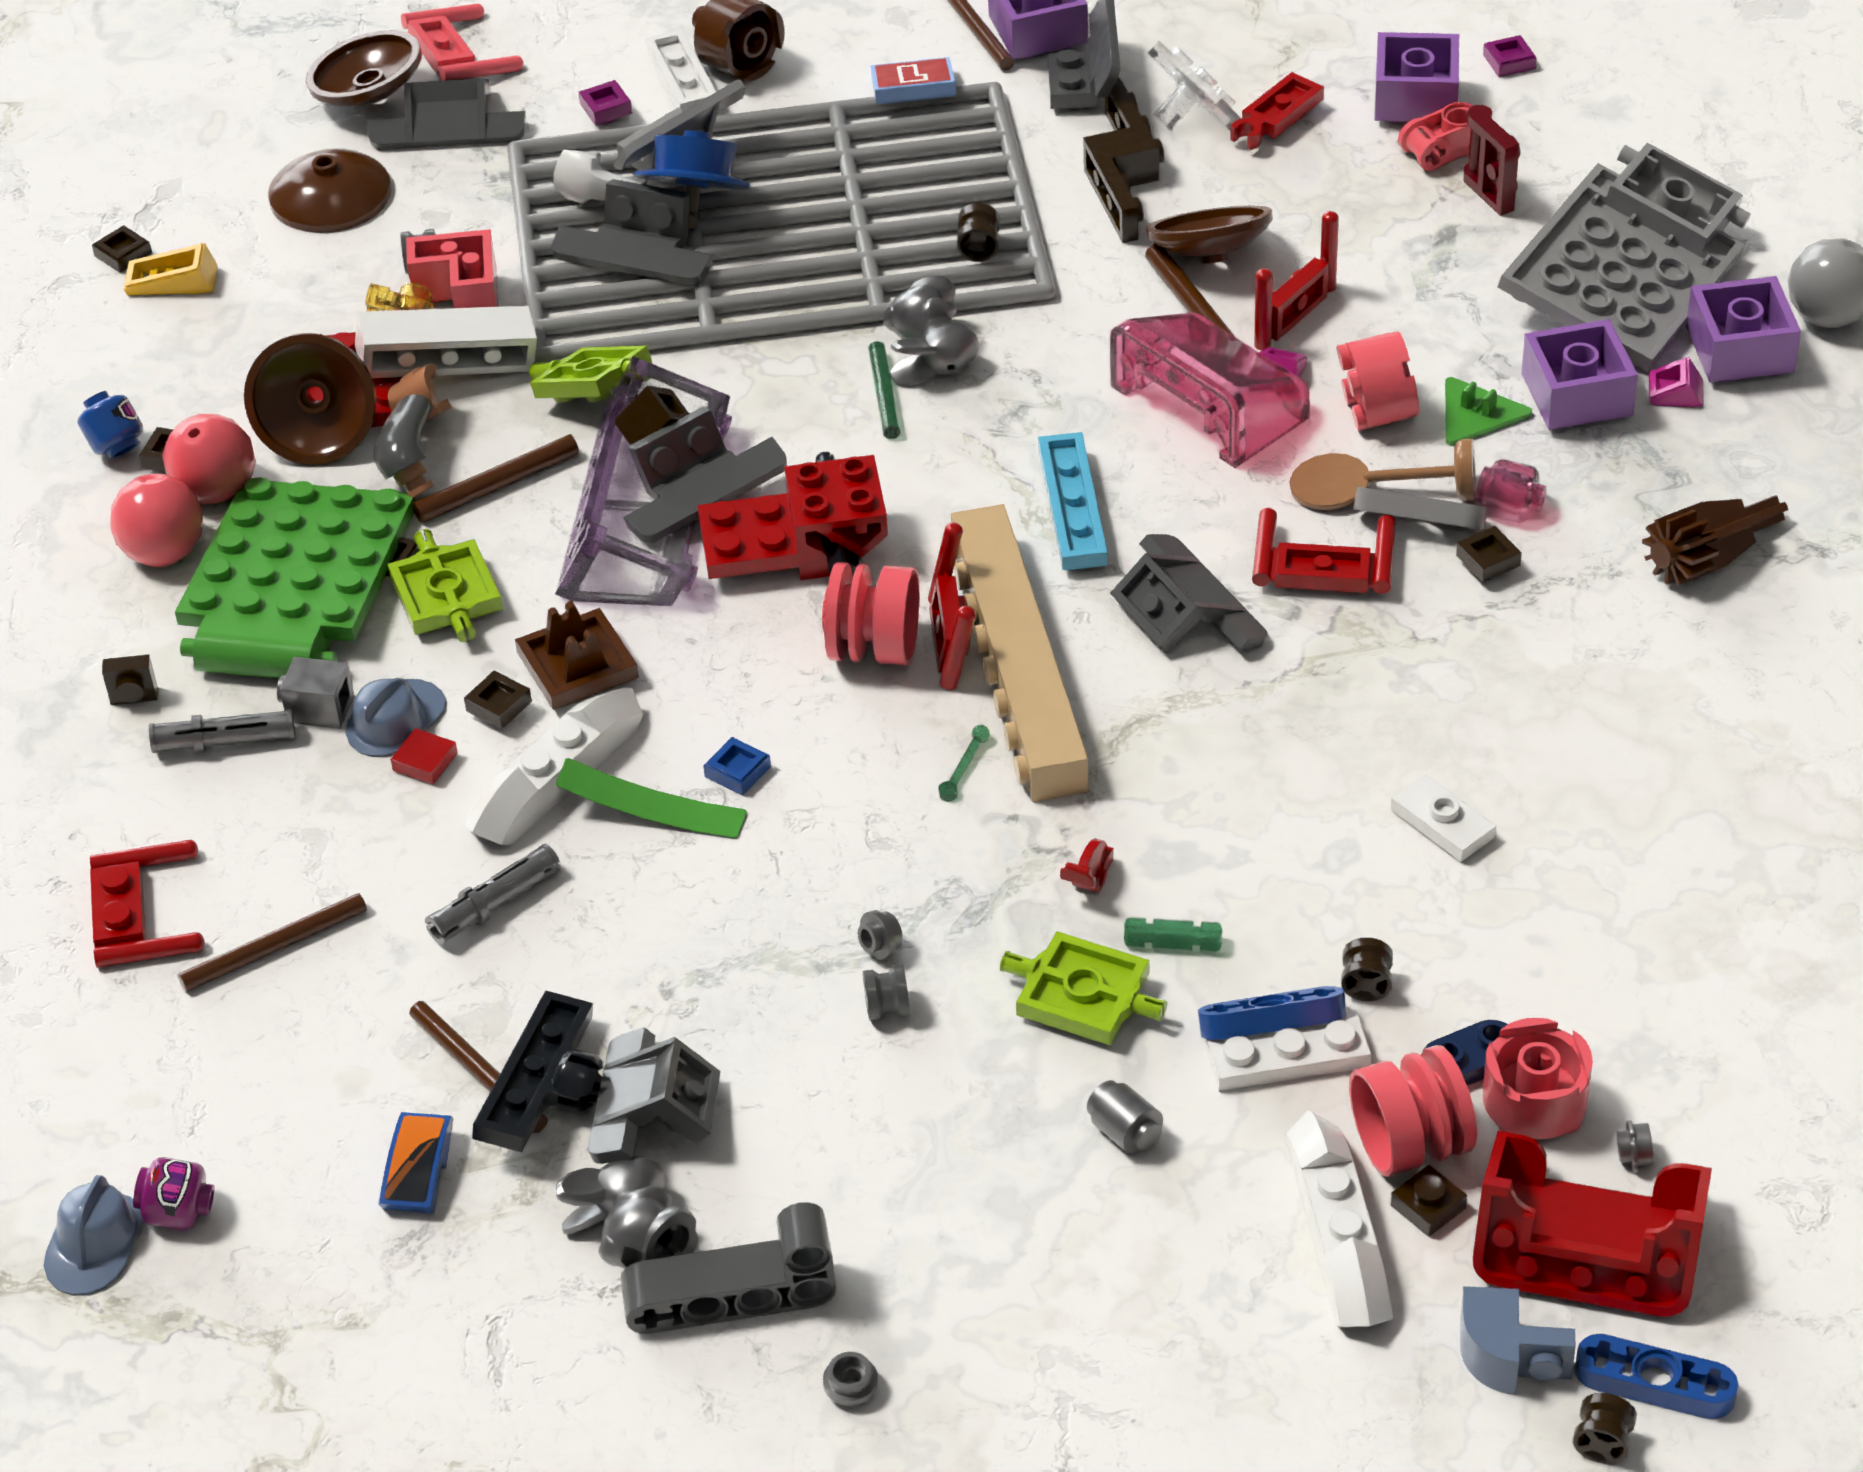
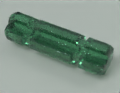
M1129 917L1126 918L1124 924V943L1128 947L1145 948V943H1152V948L1192 951L1193 946H1200V951L1217 952L1220 951L1222 946L1223 930L1219 922L1201 921V926H1194L1193 920L1154 918L1153 923H1146L1147 918Z

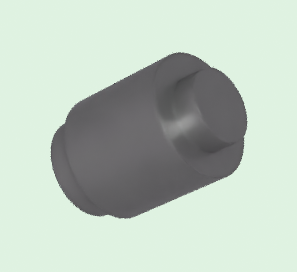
M1109 1080L1100 1084L1090 1095L1087 1102V1112L1091 1115L1092 1123L1127 1153L1137 1154L1141 1151H1147L1159 1141L1162 1135V1113L1125 1083H1116L1113 1080Z

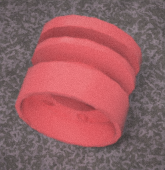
M836 562L833 565L822 609V628L825 637L826 654L829 660L842 661L848 649L850 659L853 662H860L865 655L868 642H872L875 660L878 664L908 666L911 663L917 639L920 605L919 577L916 568L884 566L879 575L877 585L872 586L871 573L867 564H859L856 567L854 576L852 575L849 563Z
M1435 1045L1425 1048L1421 1055L1413 1052L1405 1054L1401 1060L1400 1070L1393 1062L1385 1060L1355 1069L1349 1077V1095L1356 1128L1370 1161L1381 1175L1390 1177L1421 1167L1425 1159V1151L1433 1160L1442 1161L1446 1160L1451 1153L1462 1155L1471 1152L1476 1146L1477 1126L1471 1096L1460 1068L1444 1046Z

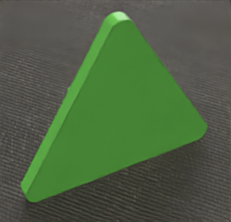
M1454 377L1445 379L1446 444L1449 446H1455L1461 439H1474L1530 419L1532 416V409L1530 407L1497 395L1494 389L1487 391L1477 387L1474 381L1469 384Z

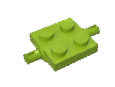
M647 345L582 347L564 359L545 363L533 362L534 364H531L529 367V375L533 380L530 382L534 397L554 398V401L558 403L579 397H586L589 402L600 401L611 396L612 389L619 384L632 381L637 377L649 378L653 373L652 359Z
M423 529L425 540L421 530H419L414 535V541L420 552L410 558L387 564L390 579L415 635L453 625L459 641L467 642L465 632L469 641H471L476 636V630L470 619L503 610L500 593L475 539L455 545L437 546L430 530Z
M1056 931L1048 947L1034 959L1005 951L1000 962V971L1026 978V985L1016 1001L1017 1016L1107 1045H1111L1123 1021L1130 1017L1131 1014L1136 1013L1161 1022L1166 1013L1167 1001L1140 994V990L1150 974V960Z

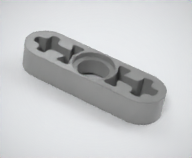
M1357 487L1353 507L1355 510L1484 530L1487 507L1364 487Z

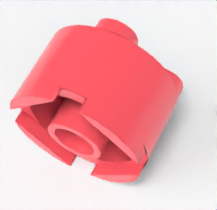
M1399 331L1337 345V355L1342 371H1348L1347 378L1341 379L1344 397L1347 405L1356 403V405L1352 406V414L1357 431L1410 419V417L1419 414L1416 382L1414 375H1410L1407 364L1410 358Z
M1546 1018L1520 1019L1507 1024L1500 1030L1499 1037L1492 1044L1490 1042L1486 1051L1482 1094L1485 1110L1489 1117L1499 1126L1500 1131L1526 1135L1542 1140L1571 1134L1580 1129L1588 1107L1593 1065L1591 1050L1581 1035L1574 1030L1571 1035L1558 1029V1022Z

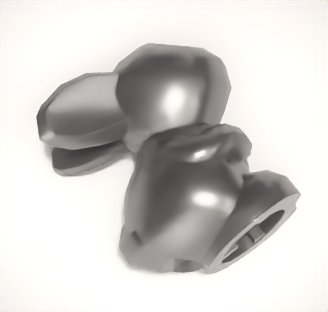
M930 276L914 282L908 290L897 296L883 313L884 325L902 339L892 343L891 349L898 353L909 354L891 370L890 377L895 384L900 386H916L926 383L938 374L958 373L977 355L979 348L977 335L965 325L952 321L957 312L954 303L956 291L953 283L944 276Z
M633 1156L630 1159L609 1162L600 1169L582 1168L565 1175L556 1185L558 1200L570 1205L580 1206L562 1223L564 1234H574L606 1219L598 1253L606 1263L625 1269L631 1264L640 1261L693 1253L699 1240L696 1233L695 1217L684 1206H670L671 1196L668 1191L664 1190L666 1181L663 1171L657 1162L648 1158Z

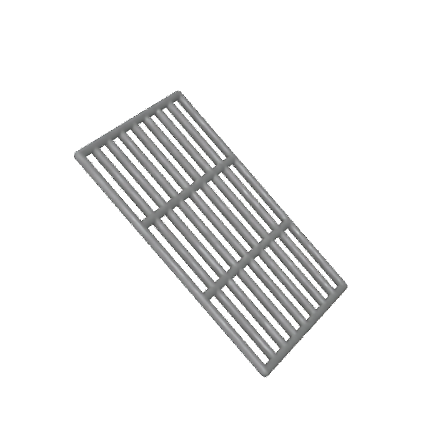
M998 82L956 86L957 95L954 97L878 104L876 103L875 96L717 116L713 133L828 118L831 123L830 127L722 140L738 144L736 155L835 143L836 151L734 163L731 177L747 179L840 167L842 176L750 187V189H730L700 193L698 210L845 192L847 201L699 219V214L696 213V229H688L687 247L682 249L712 254V261L856 243L858 252L708 271L702 282L696 285H685L648 278L541 292L540 282L619 272L571 262L537 265L536 256L553 254L551 244L554 237L534 240L533 231L558 228L559 225L568 227L604 222L605 205L531 214L530 205L570 200L556 191L555 186L528 189V180L554 177L558 160L525 164L524 156L617 145L620 141L649 124L510 142L507 152L525 306H529L537 335L535 362L545 363L561 360L582 347L647 345L649 350L883 321V313L892 303H886L884 293L908 290L914 282L930 276H944L953 284L1029 274L1035 275L1037 284L955 294L954 303L957 311L1053 298L1056 288L1001 84ZM982 99H989L991 106L847 124L846 116ZM995 123L997 131L855 149H852L851 140ZM997 147H1001L1003 156L858 173L856 165ZM618 153L601 155V168L606 171L617 170L613 165L618 157ZM1000 172H1008L1010 179L1009 181L863 199L862 190ZM647 181L649 186L665 189L677 187L678 191L683 192V186ZM1007 197L1015 198L1016 206L995 209L999 214V225L1021 222L1023 231L999 234L998 251L1028 248L1030 257L880 276L879 266L961 256L957 250V240L874 250L873 240L958 230L959 213L874 224L868 223L867 215ZM847 217L851 218L852 223L850 227L706 245L703 244L702 238L704 235ZM861 269L863 275L862 279L712 297L711 291L712 287ZM688 290H694L696 300L544 319L543 309ZM867 295L869 305L723 324H717L715 315ZM699 317V327L547 346L546 336Z

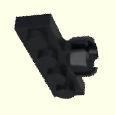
M545 990L473 1123L472 1139L522 1153L543 1111L548 1107L557 1106L560 1110L578 1115L591 1111L594 1103L590 1102H596L602 1080L599 1071L603 1069L604 1063L596 1054L576 1048L592 1019L593 1003Z

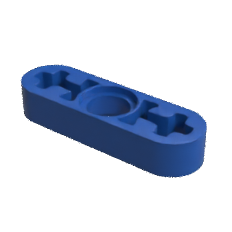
M1322 986L1213 1003L1198 1009L1200 1035L1202 1038L1209 1040L1230 1039L1236 1036L1242 1037L1268 1033L1286 1028L1293 1029L1342 1020L1347 1016L1344 989L1335 986Z
M1607 1334L1590 1335L1584 1338L1577 1348L1576 1376L1584 1386L1592 1390L1706 1419L1725 1417L1735 1406L1738 1379L1735 1373L1722 1363ZM1598 1357L1608 1359L1604 1368L1594 1366ZM1626 1362L1632 1364L1630 1376L1623 1375ZM1657 1367L1665 1370L1671 1376V1380L1664 1385H1653L1646 1382L1640 1373L1647 1368ZM1682 1376L1689 1378L1686 1390L1680 1389ZM1708 1384L1718 1387L1715 1396L1704 1393Z

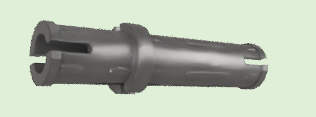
M292 709L203 719L202 715H192L189 721L149 723V740L152 753L194 748L195 752H205L208 746L288 738L295 739Z
M542 844L529 853V855L506 867L484 883L473 889L469 886L458 893L457 899L425 917L424 921L427 924L426 928L429 934L437 943L442 945L473 924L481 925L489 920L490 914L496 911V909L531 889L545 878L559 872L561 865L558 863L560 860L556 852L549 845Z

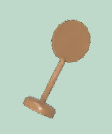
M1473 438L1461 439L1455 444L1454 465L1368 471V467L1360 459L1348 454L1328 453L1318 455L1302 462L1293 471L1289 481L1291 493L1301 505L1312 509L1332 510L1354 503L1357 487L1368 488L1370 482L1455 477L1458 498L1464 502H1473L1477 498Z

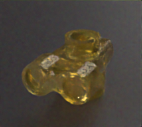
M370 283L365 305L367 306V311L433 309V303H431L433 296L427 288L416 283L403 284L400 287L399 293L391 291L390 287Z

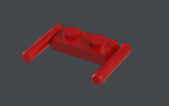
M1327 211L1322 215L1320 260L1314 257L1302 269L1296 270L1290 279L1275 292H1273L1272 272L1265 268L1256 272L1254 347L1256 349L1264 350L1271 347V339L1275 341L1281 339L1326 299L1327 293L1335 291L1339 216L1336 212Z
M1264 508L1260 511L1252 582L1255 585L1266 586L1270 582H1275V587L1361 593H1367L1368 588H1373L1379 594H1385L1390 591L1396 520L1393 516L1382 515L1378 519L1375 553H1370L1371 548L1281 542H1278V547H1274L1277 513L1272 508Z
M955 522L948 523L945 526L928 594L938 673H941L939 683L946 690H954L958 686L965 656L969 653L970 636L976 617L975 610L970 606H966L965 597L958 595L956 577L952 576L963 534L962 526Z
M183 840L89 856L91 867L92 929L95 947L93 952L96 968L199 952L204 948L205 940L199 932L146 940L141 867L195 858L198 854V845L194 840Z

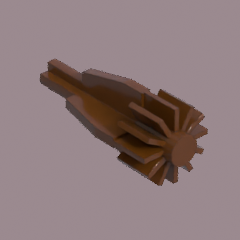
M1777 495L1744 507L1742 499L1706 501L1693 504L1655 519V523L1646 526L1645 529L1651 536L1642 539V544L1651 547V554L1644 556L1646 561L1652 559L1656 564L1652 572L1655 576L1665 572V584L1668 585L1675 581L1677 586L1727 566L1756 543L1755 532L1786 520L1783 512L1788 511V506L1786 502L1780 503Z

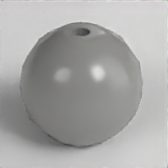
M1844 238L1821 239L1807 246L1792 264L1787 280L1789 297L1798 313L1806 321L1823 328L1846 327L1860 320L1863 317V247Z

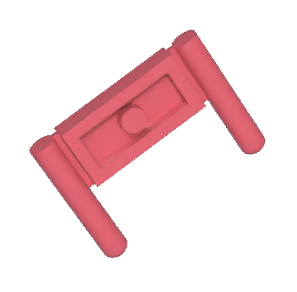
M481 4L401 14L402 27L408 29V33L418 40L422 55L435 73L440 75L441 81L517 72L523 69V59L518 55L475 61V55L451 23L481 19L484 16V8Z

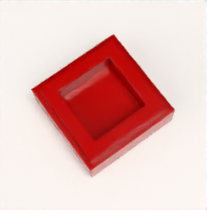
M415 728L390 760L393 771L434 785L458 754L455 741Z

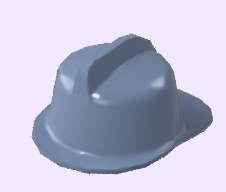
M397 677L394 679L372 681L361 688L354 699L353 713L347 721L345 732L348 742L358 753L371 757L388 756L396 753L415 728L424 731L444 712L446 699L441 689L433 683L421 679Z
M96 1175L92 1183L84 1184L71 1190L59 1204L57 1225L47 1247L43 1266L47 1280L58 1291L69 1295H88L104 1289L118 1278L126 1265L135 1239L141 1229L143 1219L140 1209L133 1208V1199L122 1194L114 1186L109 1185L104 1176Z

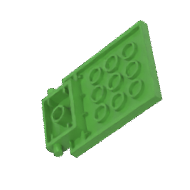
M263 477L248 480L244 488L235 494L175 610L178 625L199 627L195 639L183 638L181 640V656L193 657L194 666L197 671L277 679L281 675L287 674L294 657L337 661V653L327 651L332 639L356 641L388 571L387 564H389L390 560H393L398 549L397 541L399 537L404 536L414 514L412 503L415 502V497L412 498L407 496V493L398 492L390 488L367 490L356 489L351 485H339L336 487L312 485L307 481L294 483L275 482Z

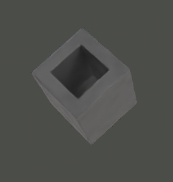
M294 657L287 674L280 676L277 685L278 701L283 703L284 711L292 709L294 723L341 729L355 696L348 663Z

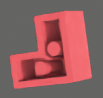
M491 229L406 238L407 267L414 304L453 300L454 308L499 307L497 266Z

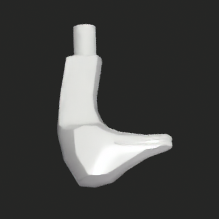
M563 150L555 167L553 183L556 191L564 197L584 204L590 199L605 201L606 183L611 179L647 185L648 180L618 176L602 169L600 166L601 154L598 151Z

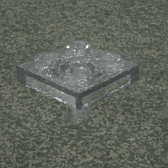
M1158 41L1148 52L1157 64L1176 82L1175 86L1177 89L1152 113L1169 131L1172 132L1174 130V127L1195 104L1198 107L1201 105L1229 130L1234 121L1241 119L1231 108L1236 101L1220 86H1217L1214 90L1213 87L1218 82L1201 66L1198 68L1194 66L1191 69L1190 67L1194 62L1177 46L1170 51Z

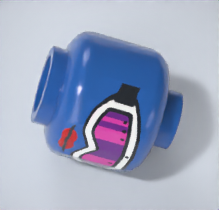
M102 391L83 402L86 410L80 414L77 422L95 454H107L109 459H114L140 444L138 437L143 432V424L125 395L109 396L107 391Z

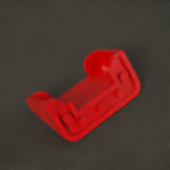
M1497 1131L1482 1184L1472 1256L1473 1268L1483 1281L1496 1287L1519 1289V1291L1660 1317L1677 1315L1688 1307L1692 1297L1712 1168L1687 1163H1674L1666 1166L1658 1173L1654 1182L1652 1197L1545 1178L1547 1154L1538 1141L1526 1135Z

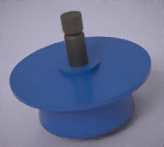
M685 130L684 136L655 135V169L634 172V177L683 186V192L690 193L688 229H696V213H698L700 188L750 189L751 187L750 183L731 177L738 144L709 139V133Z

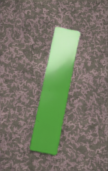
M570 758L565 759L556 781V786L595 803L643 819L695 832L737 838L747 813L745 809L705 803L656 791L608 775Z

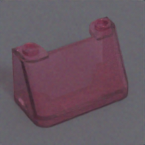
M1192 312L1126 319L1111 330V387L1127 396L1138 388L1142 390L1155 382L1204 414V432L1209 435L1214 432L1218 434L1224 445V449L1219 451V458L1233 468H1237L1309 419L1310 392L1308 385L1301 377L1295 376L1204 316Z

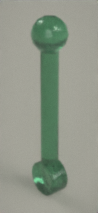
M977 725L972 729L971 735L973 739L949 781L942 782L938 787L941 800L950 802L957 798V785L980 744L986 742L990 737V731L987 726Z

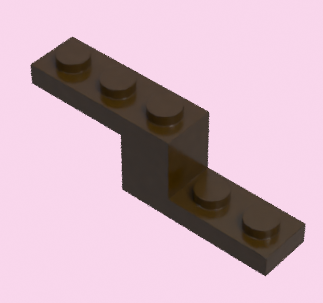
M1118 77L1110 94L1105 98V114L1114 131L1083 137V157L1086 176L1121 242L1127 243L1138 240V222H1143L1144 219L1141 201L1138 197L1133 198L1130 193V187L1159 181V163L1164 162V151L1160 139H1154L1151 134L1147 116L1141 115L1138 111L1134 93L1128 92L1121 78Z

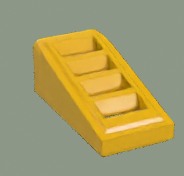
M205 243L131 260L128 263L123 290L127 295L201 294L213 292L218 266Z

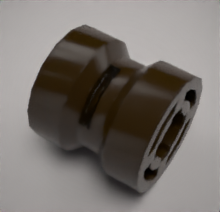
M972 203L966 205L958 215L957 250L967 260L973 262L990 260L999 249V214L991 205Z

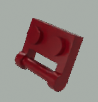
M1474 105L1467 112V125L1471 129L1468 164L1464 166L1463 181L1498 215L1503 216L1513 212L1515 208V196L1518 189L1517 170L1520 144L1514 136L1509 135L1492 119L1493 113L1491 108L1485 105Z

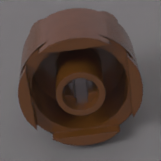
M709 0L705 6H699L693 13L692 24L695 27L694 47L701 63L745 81L761 78L775 64L776 61L771 58L775 53L776 47L782 49L785 28L780 13L768 4L759 0Z

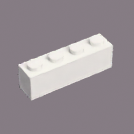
M529 306L357 312L356 353L368 368L372 378L403 377L415 368L424 367L432 363L437 366L436 376L529 372L530 365L535 362L537 335Z

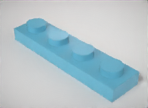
M1082 432L1038 437V450L1062 571L1108 566V552Z

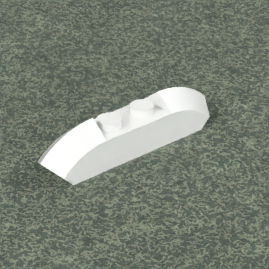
M616 689L589 698L577 704L505 767L486 787L466 820L465 825L470 832L500 845H513L569 793V791L556 786V781L566 758L596 769L637 731L643 714L633 689Z
M1308 1110L1286 1133L1287 1146L1335 1324L1339 1327H1365L1391 1320L1393 1315L1385 1271L1348 1143L1338 1126Z

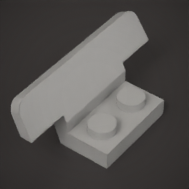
M736 80L685 111L676 108L641 130L636 131L617 143L618 157L613 166L620 171L629 165H632L639 171L655 169V135L684 136L685 130L707 132L709 133V139H711L717 113L741 100L747 88L741 80Z

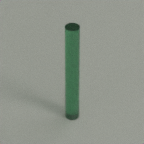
M875 341L869 345L868 351L884 437L894 439L900 435V426L884 343Z

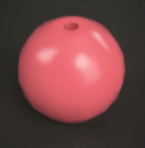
M197 414L186 418L171 432L163 452L166 475L184 482L197 495L200 504H221L232 500L235 494L242 490L245 483L251 479L256 464L249 435L233 419L219 414Z
M147 474L135 478L118 492L111 505L110 529L116 545L128 558L146 566L164 567L179 562L194 550L202 536L203 512L197 495L184 482L166 474Z

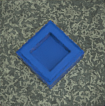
M731 737L703 765L704 777L743 796L769 770L771 760L769 754Z

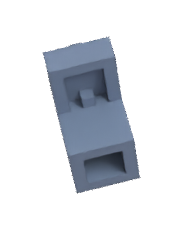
M1463 1286L1460 1318V1351L1465 1366L1478 1381L1493 1390L1516 1395L1518 1376L1534 1377L1543 1381L1572 1379L1576 1348L1575 1329L1520 1326L1519 1289Z

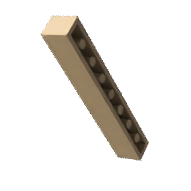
M1000 504L951 513V522L958 523L963 528L956 558L957 563L954 566L958 590L966 589L967 594L963 595L965 597V604L972 607L976 612L975 621L977 625L973 626L975 645L978 653L985 652L987 656L983 658L987 684H995L997 688L993 690L998 718L1006 717L1007 720L1003 724L1008 751L1016 750L1018 755L1014 756V768L1018 784H1027L1032 802L1088 793V757L1005 505Z

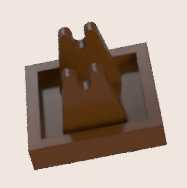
M568 601L565 604V612L562 615L554 607L548 610L546 628L515 639L519 657L553 710L639 678L637 663L600 608L580 615L575 604L572 601Z

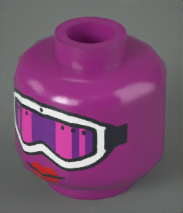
M159 1157L153 1160L149 1168L141 1167L134 1189L133 1208L140 1209L142 1219L147 1224L177 1230H188L196 1224L199 1215L209 1216L214 1199L215 1185L206 1183V1173L201 1164Z

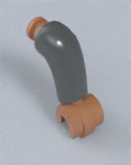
M434 363L415 368L405 374L400 379V382L389 389L388 402L392 412L385 421L374 445L373 458L385 480L393 477L399 488L404 486L408 492L406 495L412 498L435 486L432 480L427 482L423 476L427 472L421 460L427 457L420 441L423 427L426 422L452 407L448 399L440 402L436 398L431 379L437 375V366Z

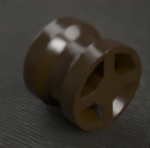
M1366 937L1354 939L1346 944L1342 954L1343 966L1345 968L1341 974V987L1344 989L1345 994L1361 1001H1375L1388 995L1392 989L1390 969L1393 965V951L1390 946L1382 940Z
M1608 1393L1588 1395L1582 1401L1579 1416L1582 1423L1575 1428L1572 1443L1575 1449L1582 1456L1595 1462L1615 1464L1623 1461L1628 1456L1630 1439L1627 1434L1634 1430L1637 1419V1412L1634 1406L1617 1395Z

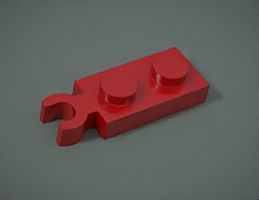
M1291 72L1242 110V119L1234 121L1230 127V140L1235 142L1240 137L1247 136V148L1253 150L1260 146L1262 136L1267 135L1275 139L1324 100V86Z

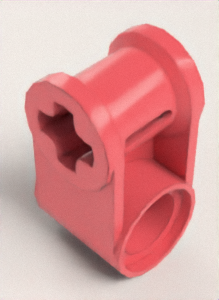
M1455 102L1426 116L1409 121L1399 133V146L1405 152L1413 153L1417 157L1418 164L1426 171L1436 170L1442 165L1461 157L1469 156L1471 128L1467 125V112L1473 105L1465 102Z

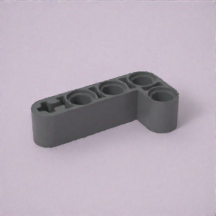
M800 1202L784 1208L777 1216L778 1240L651 1259L631 1264L624 1269L620 1278L626 1324L634 1332L649 1334L824 1305L834 1297L836 1285L832 1250L823 1208L810 1202Z

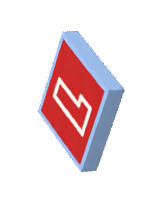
M949 57L870 65L875 100L878 104L954 97L957 95L956 82Z

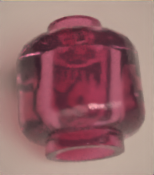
M1500 459L1494 462L1491 467L1486 466L1482 470L1476 491V501L1482 502V506L1487 507L1486 515L1515 523H1523L1530 517L1532 511H1541L1546 497L1547 486L1540 484V475L1536 467L1507 459Z

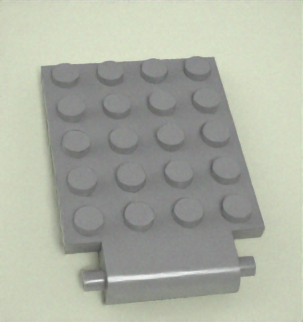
M1647 142L1639 152L1627 145L1622 148L1617 160L1628 166L1620 175L1597 163L1501 275L1497 288L1512 295L1517 301L1528 304L1549 316L1551 320L1565 326L1610 319L1632 364L1648 372L1686 325L1691 286L1719 283L1741 256L1745 244L1724 233L1723 230L1730 222L1743 229L1750 219L1751 213L1739 207L1743 194Z

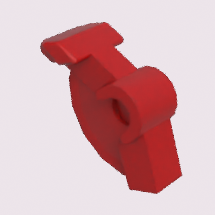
M1092 839L1085 847L1078 864L1067 862L1065 867L1060 869V878L1072 882V885L1075 887L1100 893L1106 881L1107 871L1113 862L1114 848L1108 847L1104 840Z

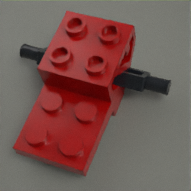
M821 452L816 456V462L784 466L787 493L697 505L708 579L798 567L800 580L830 577L833 565L836 562L849 563L852 575L854 576L856 567L859 564H863L862 558L888 536L887 514L874 455L853 456L835 460L834 455H830V452Z

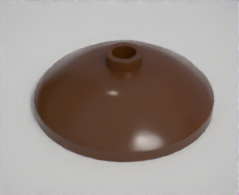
M383 30L362 34L348 39L322 54L309 68L306 74V85L310 94L315 99L329 105L364 106L377 103L395 93L413 76L422 59V50L418 40L407 32Z
M324 149L302 155L285 165L270 183L268 200L275 217L291 228L314 233L336 232L358 226L377 215L390 198L391 182L386 168L379 161L364 153L350 149Z
M1252 205L1204 209L1157 220L1146 227L1147 238L1155 245L1177 255L1201 257L1204 264L1217 263L1227 260L1226 253L1250 244L1264 232L1272 222L1273 214L1272 209L1269 207Z
M299 333L277 340L263 350L255 359L245 381L244 406L253 431L271 451L292 462L317 465L344 457L363 441L374 420L376 391L368 368L350 347L326 335ZM312 386L319 387L322 390V400L312 398L310 395V388Z

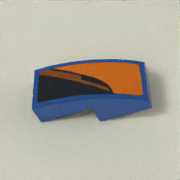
M409 1112L400 1113L389 1148L381 1186L379 1205L383 1210L435 1212L441 1168L446 1169L454 1119L452 1116Z

